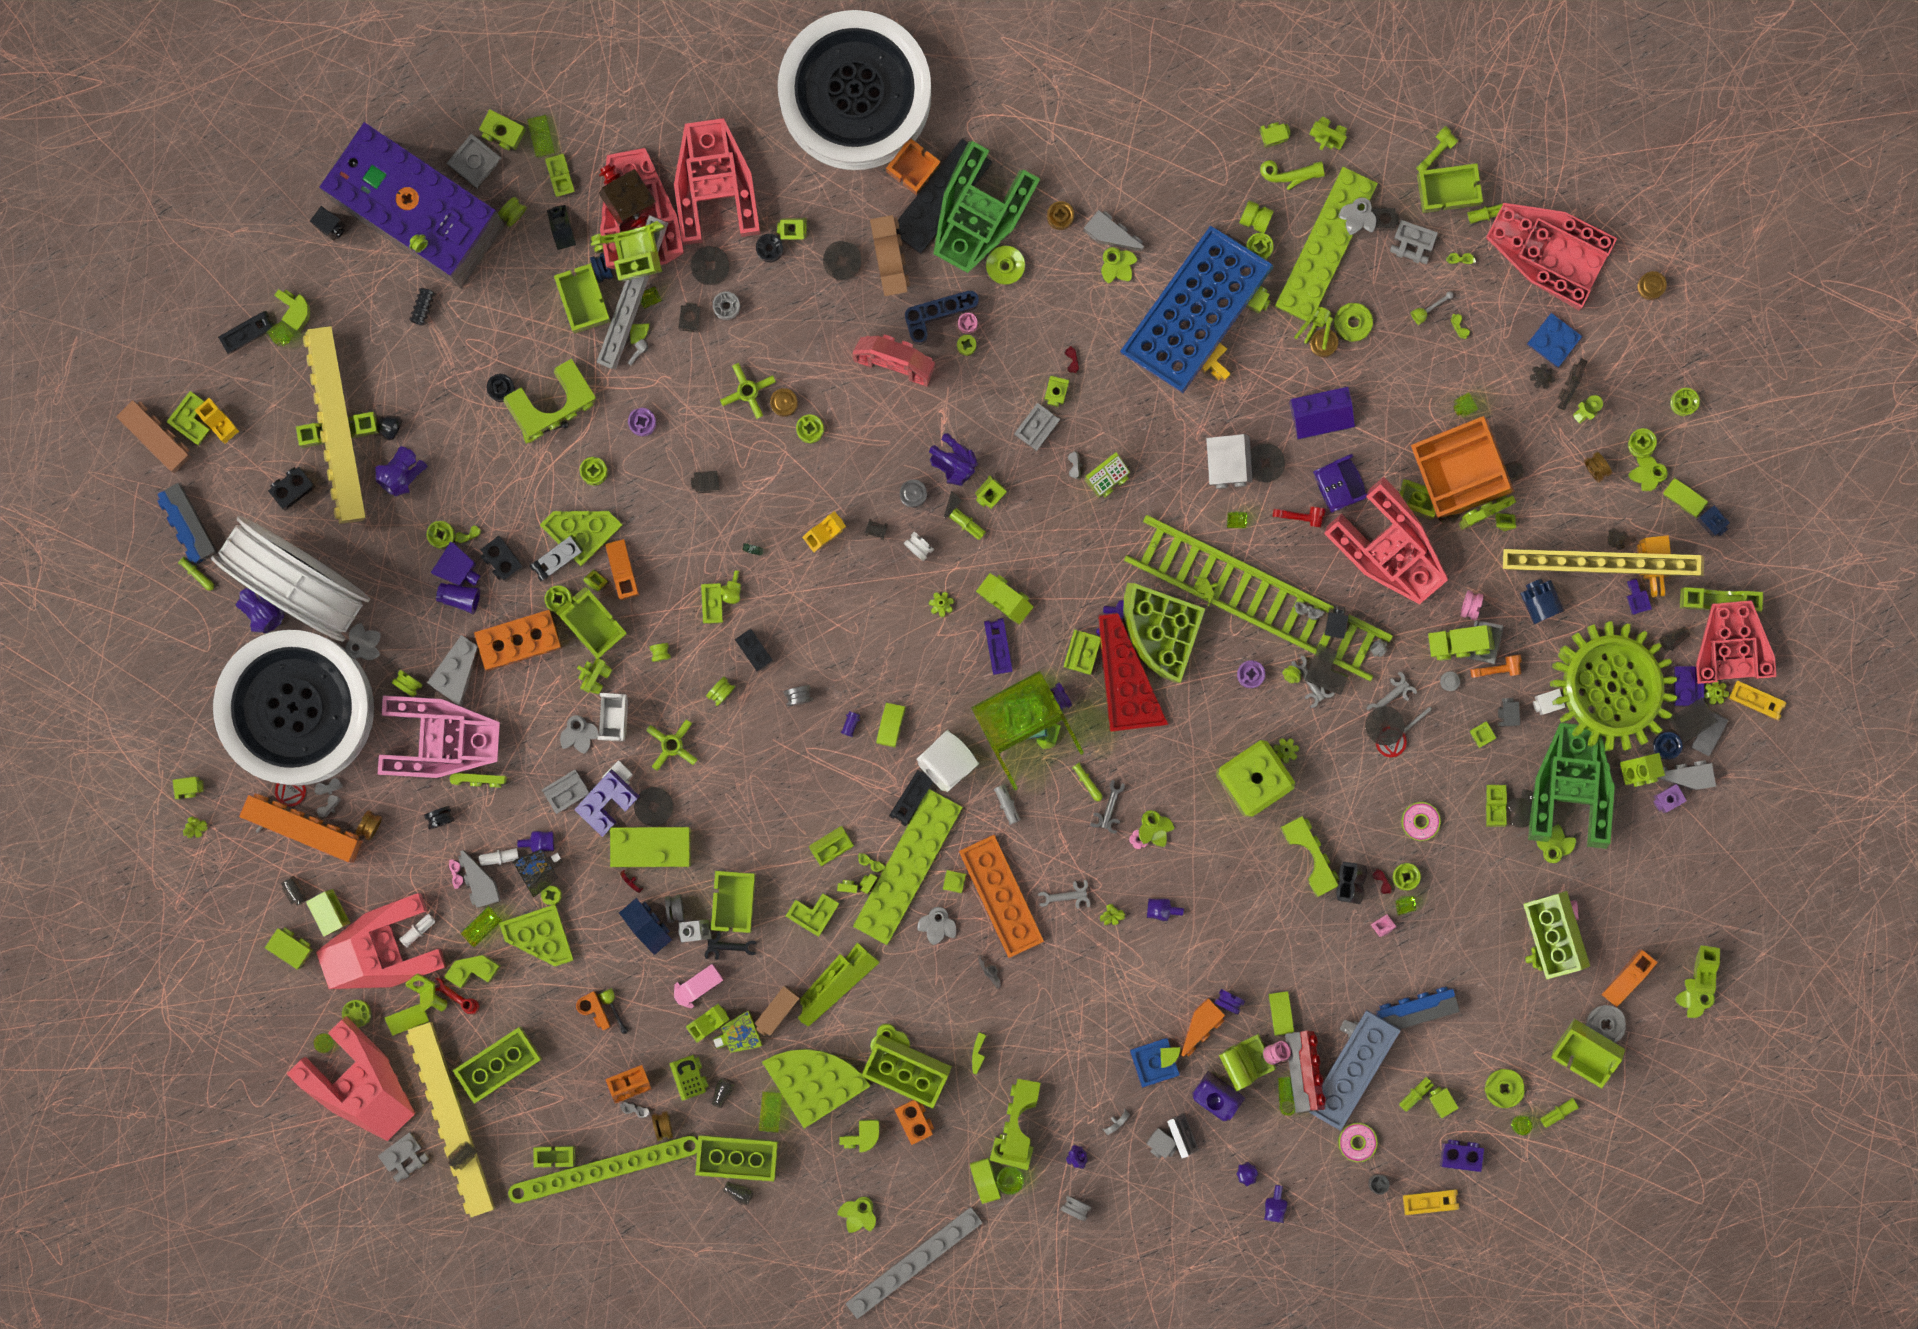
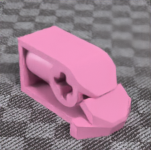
M711 964L684 984L680 985L678 982L674 984V998L679 1005L692 1009L694 1007L693 1001L724 981L715 965Z

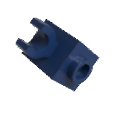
M1715 505L1697 519L1711 537L1716 535L1720 537L1728 530L1726 526L1730 523Z

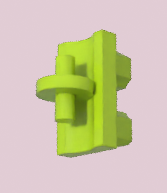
M1321 117L1318 122L1315 121L1309 135L1315 137V141L1321 144L1319 149L1323 150L1326 146L1330 149L1335 147L1341 150L1347 138L1345 136L1347 128L1338 125L1333 130L1328 127L1330 120L1325 117Z
M1592 395L1587 400L1584 399L1578 404L1580 409L1573 414V417L1580 424L1586 418L1593 419L1603 407L1602 398Z
M599 658L595 659L593 664L587 661L584 668L578 665L577 669L581 671L578 679L583 681L580 689L587 693L599 694L603 685L596 682L598 675L608 678L612 669L605 664V661Z

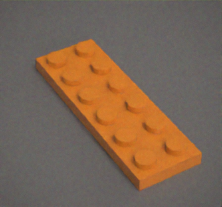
M995 835L960 850V856L1008 958L1044 942Z

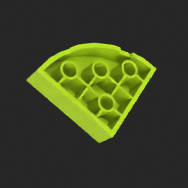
M1127 583L1123 615L1125 628L1132 646L1150 669L1172 682L1181 683L1205 608L1135 583Z
M789 1050L775 1054L762 1061L804 1129L871 1086L868 1080L861 1076L862 1073L852 1064L837 1055L822 1050Z

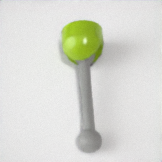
M1449 291L1445 297L1427 309L1417 308L1410 312L1413 320L1418 325L1422 324L1427 319L1429 311L1447 299H1452L1454 294Z

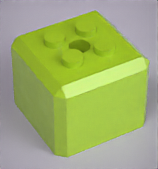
M1259 740L1223 764L1216 772V777L1245 817L1255 816L1292 791L1295 786V781L1268 741ZM1258 772L1262 775L1263 779L1260 784L1252 782L1251 776L1253 773Z

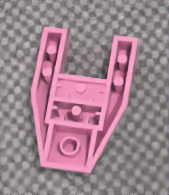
M383 696L382 716L420 718L421 724L418 757L379 755L378 775L439 778L498 761L500 722L443 699Z

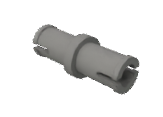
M1003 784L996 787L994 791L1000 801V808L1004 810L1009 825L1019 822L1021 819L1015 809V802L1011 800L1006 785Z

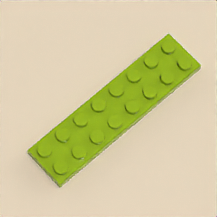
M1342 167L1275 305L1276 308L1305 322L1309 319L1314 309H1317L1353 236L1346 229L1347 220L1339 218L1341 209L1345 205L1353 204L1358 198H1366L1370 201L1378 183ZM1360 204L1358 209L1360 211H1363L1365 209V205Z
M930 789L927 791L853 927L888 945L963 807Z

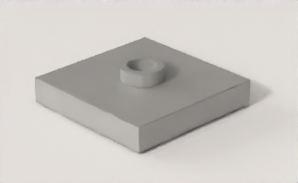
M470 134L446 164L475 188H478L502 158L473 134Z

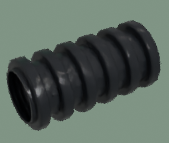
M419 288L418 291L420 293L416 296L418 299L415 300L416 305L413 306L414 311L411 312L412 317L409 320L412 323L423 326L426 325L425 319H428L427 314L430 313L428 309L432 306L430 303L433 302L434 299L432 297L435 296V293L426 288Z

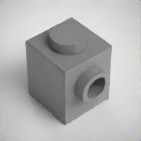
M709 919L679 923L678 932L681 942L711 939Z
M1158 1127L1146 1142L1152 1148L1150 1152L1159 1159L1161 1156L1165 1159L1167 1156L1171 1157L1177 1150L1175 1140Z

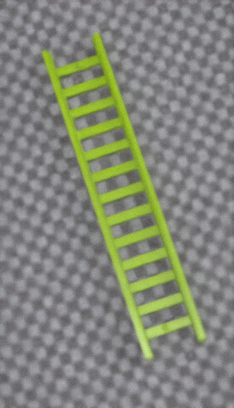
M1148 515L1145 516L1143 523L1157 530L1142 560L1139 561L1126 555L1125 562L1208 602V599L1202 598L1205 594L1194 592L1200 585L1195 584L1192 587L1183 582L1198 551H1203L1209 554V557L1199 578L1207 579L1216 558L1227 563L1217 583L1218 586L1214 589V597L1210 602L1211 604L1369 682L1372 680L1373 675L1359 669L1375 636L1389 643L1393 635L1349 614L1347 623L1350 625L1344 639H1342L1334 656L1328 654L1324 650L1331 636L1324 635L1325 631L1317 648L1306 643L1317 620L1308 619L1299 639L1289 634L1298 616L1294 606L1282 630L1271 626L1287 593L1297 598L1295 603L1306 602L1315 606V609L1323 610L1327 613L1329 612V607L1334 608L1333 606ZM1163 533L1174 537L1159 570L1148 564ZM1182 541L1192 547L1177 577L1174 578L1165 573ZM1235 567L1243 571L1244 574L1230 603L1227 604L1218 599ZM1251 576L1262 580L1245 613L1237 609L1236 606ZM1270 584L1280 590L1263 622L1253 616ZM1360 628L1366 631L1367 635L1351 665L1343 661L1342 658L1356 629Z

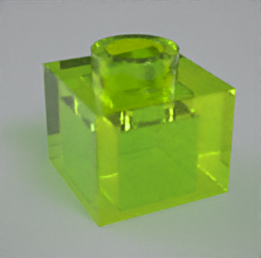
M280 321L267 331V334L278 347L280 345L283 347L292 341L291 337L294 336L283 321Z
M1469 392L1453 401L1455 413L1457 416L1461 415L1462 418L1478 410Z

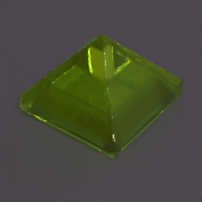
M656 286L644 290L641 299L644 309L662 301Z
M1233 511L1227 513V528H1246L1247 512Z
M1401 896L1395 901L1397 915L1416 911L1414 896Z

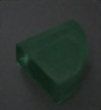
M743 543L742 548L745 553L759 556L763 554L764 549Z

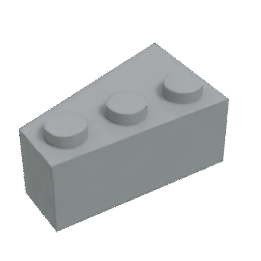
M461 635L427 682L461 707L478 656V646Z

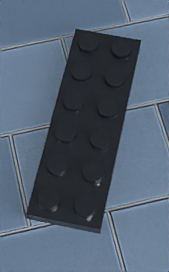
M964 139L959 141L898 219L899 229H896V234H900L901 240L920 255L937 235L944 192L968 144ZM987 157L974 178L972 186L978 183L993 164Z

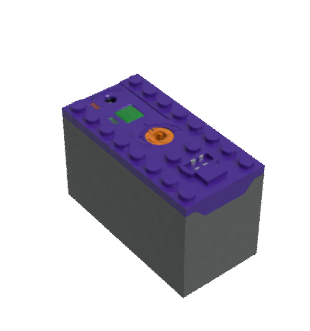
M365 122L319 186L334 204L460 289H462L505 226L493 208ZM416 234H423L428 241V245L423 251L416 253L409 247L411 244L410 239Z

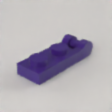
M1003 618L990 622V620L984 621L993 675L1013 672ZM999 629L1000 634L992 635L991 630Z

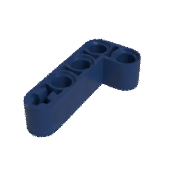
M965 291L908 308L905 312V321L911 341L916 345H922L927 341L926 323L976 309L979 303L978 295L974 291ZM968 296H970L971 299H975L972 305H969V303L966 302L962 303L963 308H960V302L958 299L961 298V302L967 301ZM947 302H955L957 305L956 309L948 310L946 308ZM929 307H936L938 313L930 316L927 313V309ZM911 312H917L919 318L916 321H911L908 315ZM918 330L925 334L921 340H917L913 336Z

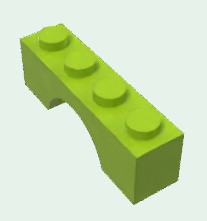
M374 412L353 415L348 418L351 439L379 434L377 418ZM312 423L296 426L299 446L307 448L325 444V442L322 443L320 431H323L322 424Z
M1684 587L1680 592V609L1710 610L1711 605L1714 603L1751 600L1756 612L1760 613L1762 612L1763 592L1717 591Z
M1301 816L1281 826L1280 828L1289 845H1301L1307 848L1313 856L1314 869L1307 880L1315 896L1319 897L1338 887L1337 882L1340 880L1335 871L1331 872L1328 866L1330 861L1326 853H1321L1319 839L1317 836H1312L1310 832L1312 826L1309 820Z
M1017 1078L1016 1085L1012 1084L1010 1096L1014 1097L1013 1103H1009L1007 1108V1114L1010 1115L1009 1122L1005 1121L1003 1133L1007 1135L1006 1141H1001L1000 1152H1003L1002 1159L1026 1163L1030 1138L1025 1136L1020 1130L1018 1118L1025 1110L1036 1107L1041 1084L1039 1082Z

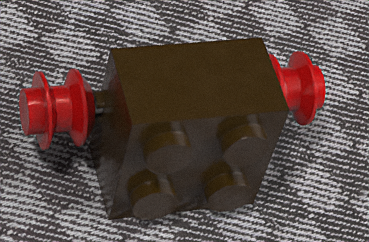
M608 164L600 169L599 177L604 176V184L607 185L601 188L599 195L619 227L632 219L634 221L631 228L646 226L648 217H640V215L651 209L655 204V200L637 171L634 169L620 177L621 173H615L614 171L616 165L611 166Z

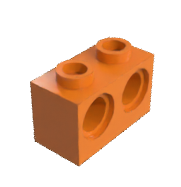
M642 1065L605 1079L615 1104L651 1090Z
M911 1100L894 1109L911 1145L933 1135L932 1130L935 1128L930 1118L926 1120L923 1114L926 1110L922 1103ZM907 1107H915L917 1110L916 1116L908 1117L905 1113ZM922 1124L925 1127L926 1131L923 1135H917L914 1132L916 1125Z

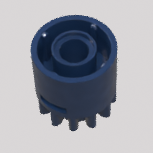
M1542 578L1525 585L1527 590L1520 593L1533 624L1565 611L1551 580L1543 582Z

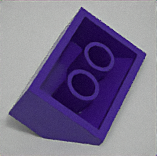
M1348 387L1293 398L1289 401L1297 440L1355 427L1353 406Z

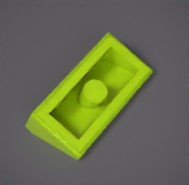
M840 826L811 844L809 848L819 865L823 866L854 845L843 827Z
M420 1004L385 1017V1021L392 1036L429 1022L426 1011H420Z

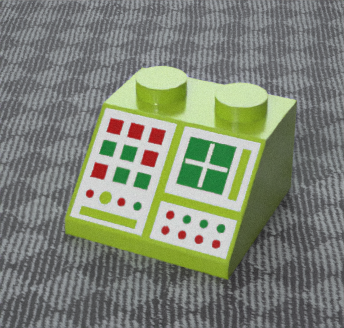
M1115 452L1086 475L1084 481L1098 498L1102 495L1106 498L1114 491L1112 487L1116 484L1121 486L1129 479L1127 476L1130 474V471L1117 452Z

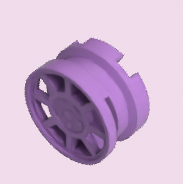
M638 408L630 413L628 425L635 435L644 437L650 435L655 430L656 418L649 409Z
M1246 661L1238 668L1237 679L1246 688H1256L1265 679V669L1257 661Z

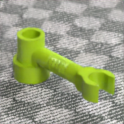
M1447 126L1435 136L1440 141V144L1416 167L1418 171L1426 170L1447 146L1451 149L1459 141L1450 133L1451 130Z

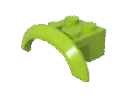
M655 221L652 224L633 230L598 236L592 241L591 246L615 243L619 260L614 261L619 281H628L662 272L653 233L663 230L665 225Z

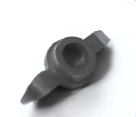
M980 954L978 961L984 970V974L990 978L997 989L1000 988L1001 983L996 975L998 972L996 965L988 964V960Z

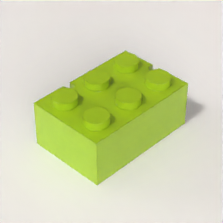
M1477 163L1419 171L1417 174L1422 213L1440 211L1442 207L1443 210L1480 206L1483 202L1481 185H1476L1480 181Z
M591 263L575 268L577 276L574 277L571 270L554 275L574 334L611 322Z
M584 587L572 598L574 600L573 603L568 601L556 614L591 654L598 659L627 633L613 619L612 615L592 592Z
M1489 625L1449 630L1450 632L1428 633L1431 657H1435L1440 661L1450 660L1452 655H1456V658L1471 657L1470 653L1476 652V655L1490 654V650L1495 649L1492 626Z
M715 871L714 889H719V893H713L711 930L730 931V927H733L732 932L751 933L756 874Z
M1574 1018L1554 1046L1551 1058L1567 1067L1570 1056H1573L1570 1070L1602 1089L1611 1077V1074L1623 1060L1625 1049Z

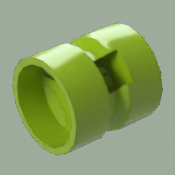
M1249 200L1239 224L1248 228L1254 226L1255 231L1265 233L1274 210L1267 207L1259 208V204Z

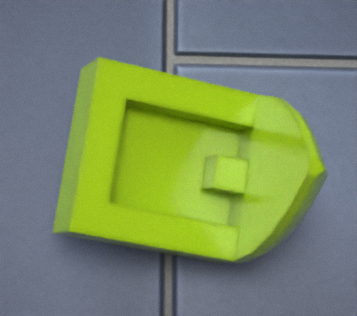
M1046 721L1048 736L1037 738V744L1044 750L1053 748L1056 745L1061 725Z

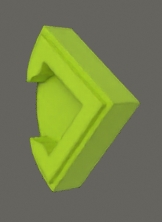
M632 324L630 344H636L638 341L643 340L649 332L650 324Z
M1180 1047L1160 1048L1161 1068L1168 1067L1177 1060Z

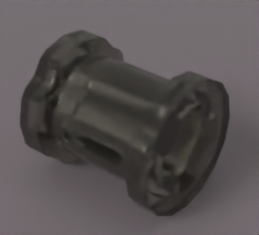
M869 519L865 536L880 537L884 541L888 524L885 523L883 525Z

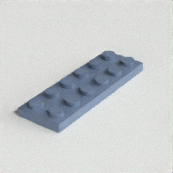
M1366 1009L1323 1081L1322 1092L1326 1098L1325 1110L1309 1113L1341 1131L1401 1029Z

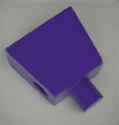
M452 542L449 543L431 571L433 575L458 586H463L465 581L476 586L481 578L479 574L472 571L476 563Z

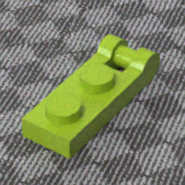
M454 773L449 778L450 782L454 785L470 782V786L482 787V783H490L489 787L501 788V784H506L507 782L506 776Z

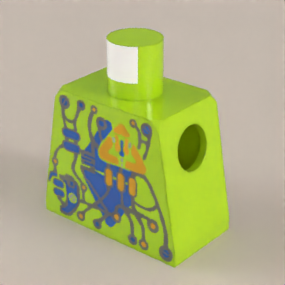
M746 1011L721 1026L723 1035L713 1038L717 1049L728 1045L731 1053L762 1046L750 1011Z

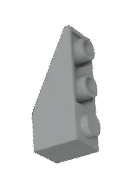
M1098 210L1083 229L1087 235L1100 244L1140 252L1144 249L1142 240L1135 235L1133 237L1127 233V228L1120 223L1118 225L1112 221V216L1105 211L1100 212Z
M1706 760L1694 762L1695 766L1687 767V764L1675 765V770L1669 771L1667 767H1663L1665 776L1658 777L1660 780L1691 790L1716 786L1712 763L1706 764Z
M465 850L460 851L461 856H458L461 867H465L466 870L464 879L466 885L471 887L472 893L469 896L472 905L480 908L500 902L501 899L496 882Z

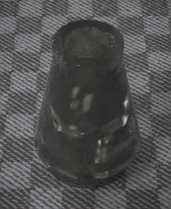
M1683 626L1682 628L1662 634L1659 641L1665 651H1673L1686 638L1690 637V633Z
M720 1077V1080L716 1082L711 1104L722 1108L734 1091L735 1083Z
M729 1181L723 1189L724 1193L728 1194L740 1205L744 1204L746 1206L750 1203L754 1194L750 1187L734 1184Z

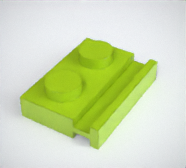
M1074 629L1063 667L1091 675L1100 645V637Z

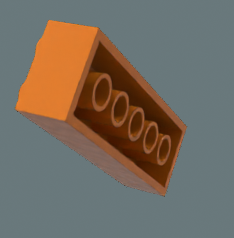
M261 794L248 795L240 813V818L346 862L354 863L363 842L358 839L359 835L350 831L340 832L341 828L333 824L323 825V820L314 816L306 818L304 817V812L292 808L287 810V805L278 801L270 803L268 802L269 798Z

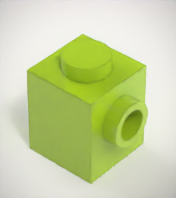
M1260 286L1246 307L1260 314L1261 310L1266 311L1270 300H1268L1270 294L1266 293L1267 289Z

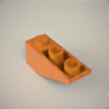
M622 539L605 544L619 599L622 601L640 596L625 540Z
M1639 949L1601 995L1615 1007H1618L1658 962L1645 951Z
M1209 998L1193 1012L1180 1053L1182 1057L1185 1055L1189 1057L1197 1049L1195 1045L1199 1041L1203 1043L1211 1035L1209 1031L1213 1027L1217 1029L1224 1022L1222 1018L1225 1015Z

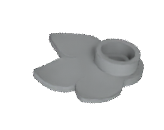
M1358 198L1353 204L1345 205L1339 213V218L1347 220L1346 229L1350 235L1357 233L1362 227L1372 233L1376 227V216L1371 211V202L1366 198ZM1360 204L1365 205V209L1363 211H1360L1358 209Z
M362 623L356 624L349 632V641L345 647L346 654L354 659L360 657L365 660L376 659L380 655L379 651L375 648L380 641V632L374 630L365 632ZM352 646H358L359 650L353 651Z
M579 715L572 716L567 722V728L561 733V746L563 749L574 745L579 752L585 754L590 747V739H597L599 733L597 728L593 724L586 723L583 717ZM576 721L581 724L579 729H575L573 726Z
M943 907L932 908L929 915L921 917L918 922L917 930L927 931V938L932 945L938 944L944 935L955 938V922L948 918V912ZM940 914L942 918L937 920L935 915Z

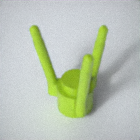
M1323 307L1314 309L1312 315L1294 338L1298 339L1313 320V326L1304 341L1307 344L1316 327L1326 325L1322 349L1325 350L1330 326L1333 318L1330 317L1331 312Z

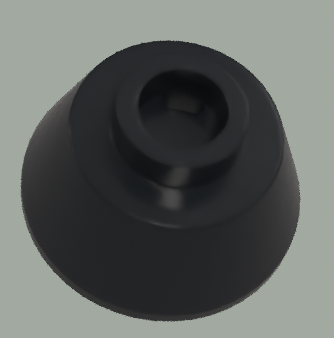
M387 415L385 418L382 417L378 424L379 432L388 441L395 439L401 427L402 420L400 416Z

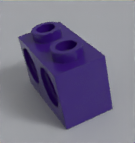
M1448 1139V1143L1442 1144L1440 1166L1481 1172L1484 1148L1479 1147L1480 1143L1468 1142L1467 1145H1460V1141ZM1450 1149L1457 1150V1157L1451 1160L1448 1158L1447 1153ZM1471 1151H1475L1477 1154V1158L1473 1162H1469L1467 1159V1154Z

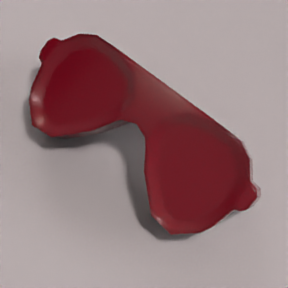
M1070 346L1064 352L1065 356L1072 359V363L1068 366L1067 371L1076 374L1079 370L1076 350Z
M1376 869L1372 877L1383 882L1380 892L1382 894H1390L1392 887L1382 870Z
M625 870L620 873L623 880L633 890L640 893L643 888L640 889L633 884L636 878L633 877L629 880L624 873Z

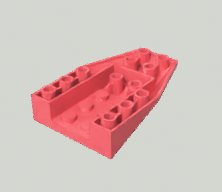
M1503 203L1486 236V239L1529 282L1578 311L1585 304L1591 292L1590 289L1617 240L1616 237L1566 212Z

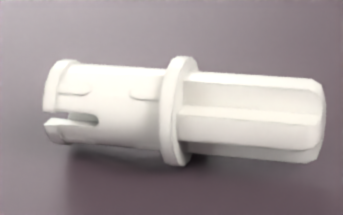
M517 848L505 851L497 850L495 853L479 856L481 866L497 863L501 865V863L519 860Z
M427 914L416 925L413 924L412 928L400 937V941L408 948L416 939L424 936L423 933L435 923V919L430 914Z

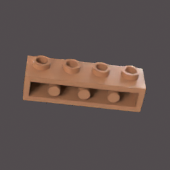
M132 400L116 417L171 472L176 473L191 458L188 454L190 450L182 442L178 444L174 440L176 436L168 428L164 430L160 426L162 422L155 415L151 417L146 412L148 408L142 402L136 403Z

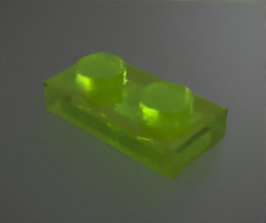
M542 115L527 119L536 158L555 154L547 116Z
M488 906L461 932V935L475 948L502 919Z
M762 1091L759 1131L779 1132L782 1093Z

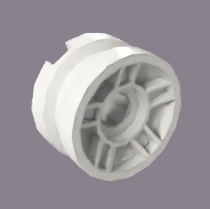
M915 532L911 534L909 540L904 542V545L922 561L927 558L926 555L928 553H932L934 550Z

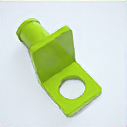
M416 974L405 983L406 987L420 994L421 1012H424L431 1006L440 1012L446 1009L447 1000L435 995V983L420 974ZM415 981H422L424 985L415 986L413 983Z

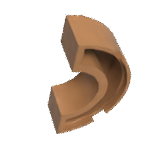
M893 215L870 219L884 296L907 292V287L910 286L909 276L904 275L902 265H906L904 253L900 254L899 246H902L901 235L896 234V229H899L898 218H893Z

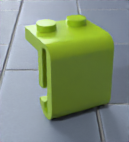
M1259 1033L1225 1049L1219 1054L1236 1091L1249 1086L1257 1078L1276 1069L1275 1065L1268 1064L1264 1059L1263 1050L1265 1045Z

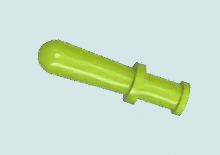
M185 556L180 559L178 564L188 571V575L191 574L206 590L211 591L214 589V583L196 569V565L193 566Z
M1077 763L1072 769L1080 777L1079 781L1084 783L1095 801H1101L1103 798L1102 793L1088 777L1089 773L1086 774L1080 765L1081 763Z

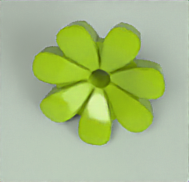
M938 592L934 593V600H929L928 603L929 606H933L931 613L936 614L939 612L940 617H945L946 611L952 613L953 608L950 605L954 604V599L948 598L949 594L947 592H943L941 596Z
M1712 682V685L1707 683L1704 686L1708 690L1704 692V698H1710L1709 704L1714 705L1716 701L1721 705L1724 703L1723 697L1729 696V692L1724 690L1726 688L1724 682L1720 685L1719 682Z
M1284 738L1279 739L1280 745H1274L1273 749L1278 751L1277 756L1279 759L1283 758V763H1289V758L1292 760L1297 759L1295 752L1299 751V746H1293L1294 739L1289 738L1286 742Z
M189 817L187 819L188 823L185 825L186 828L183 830V835H187V838H192L195 834L196 838L202 836L201 831L208 829V824L205 820L199 821L198 818Z
M1108 904L1106 906L1107 911L1100 916V921H1104V925H1109L1111 922L1113 925H1118V920L1125 919L1124 911L1117 910L1113 904Z
M1534 946L1531 948L1532 955L1525 958L1526 963H1533L1534 968L1544 971L1537 947Z

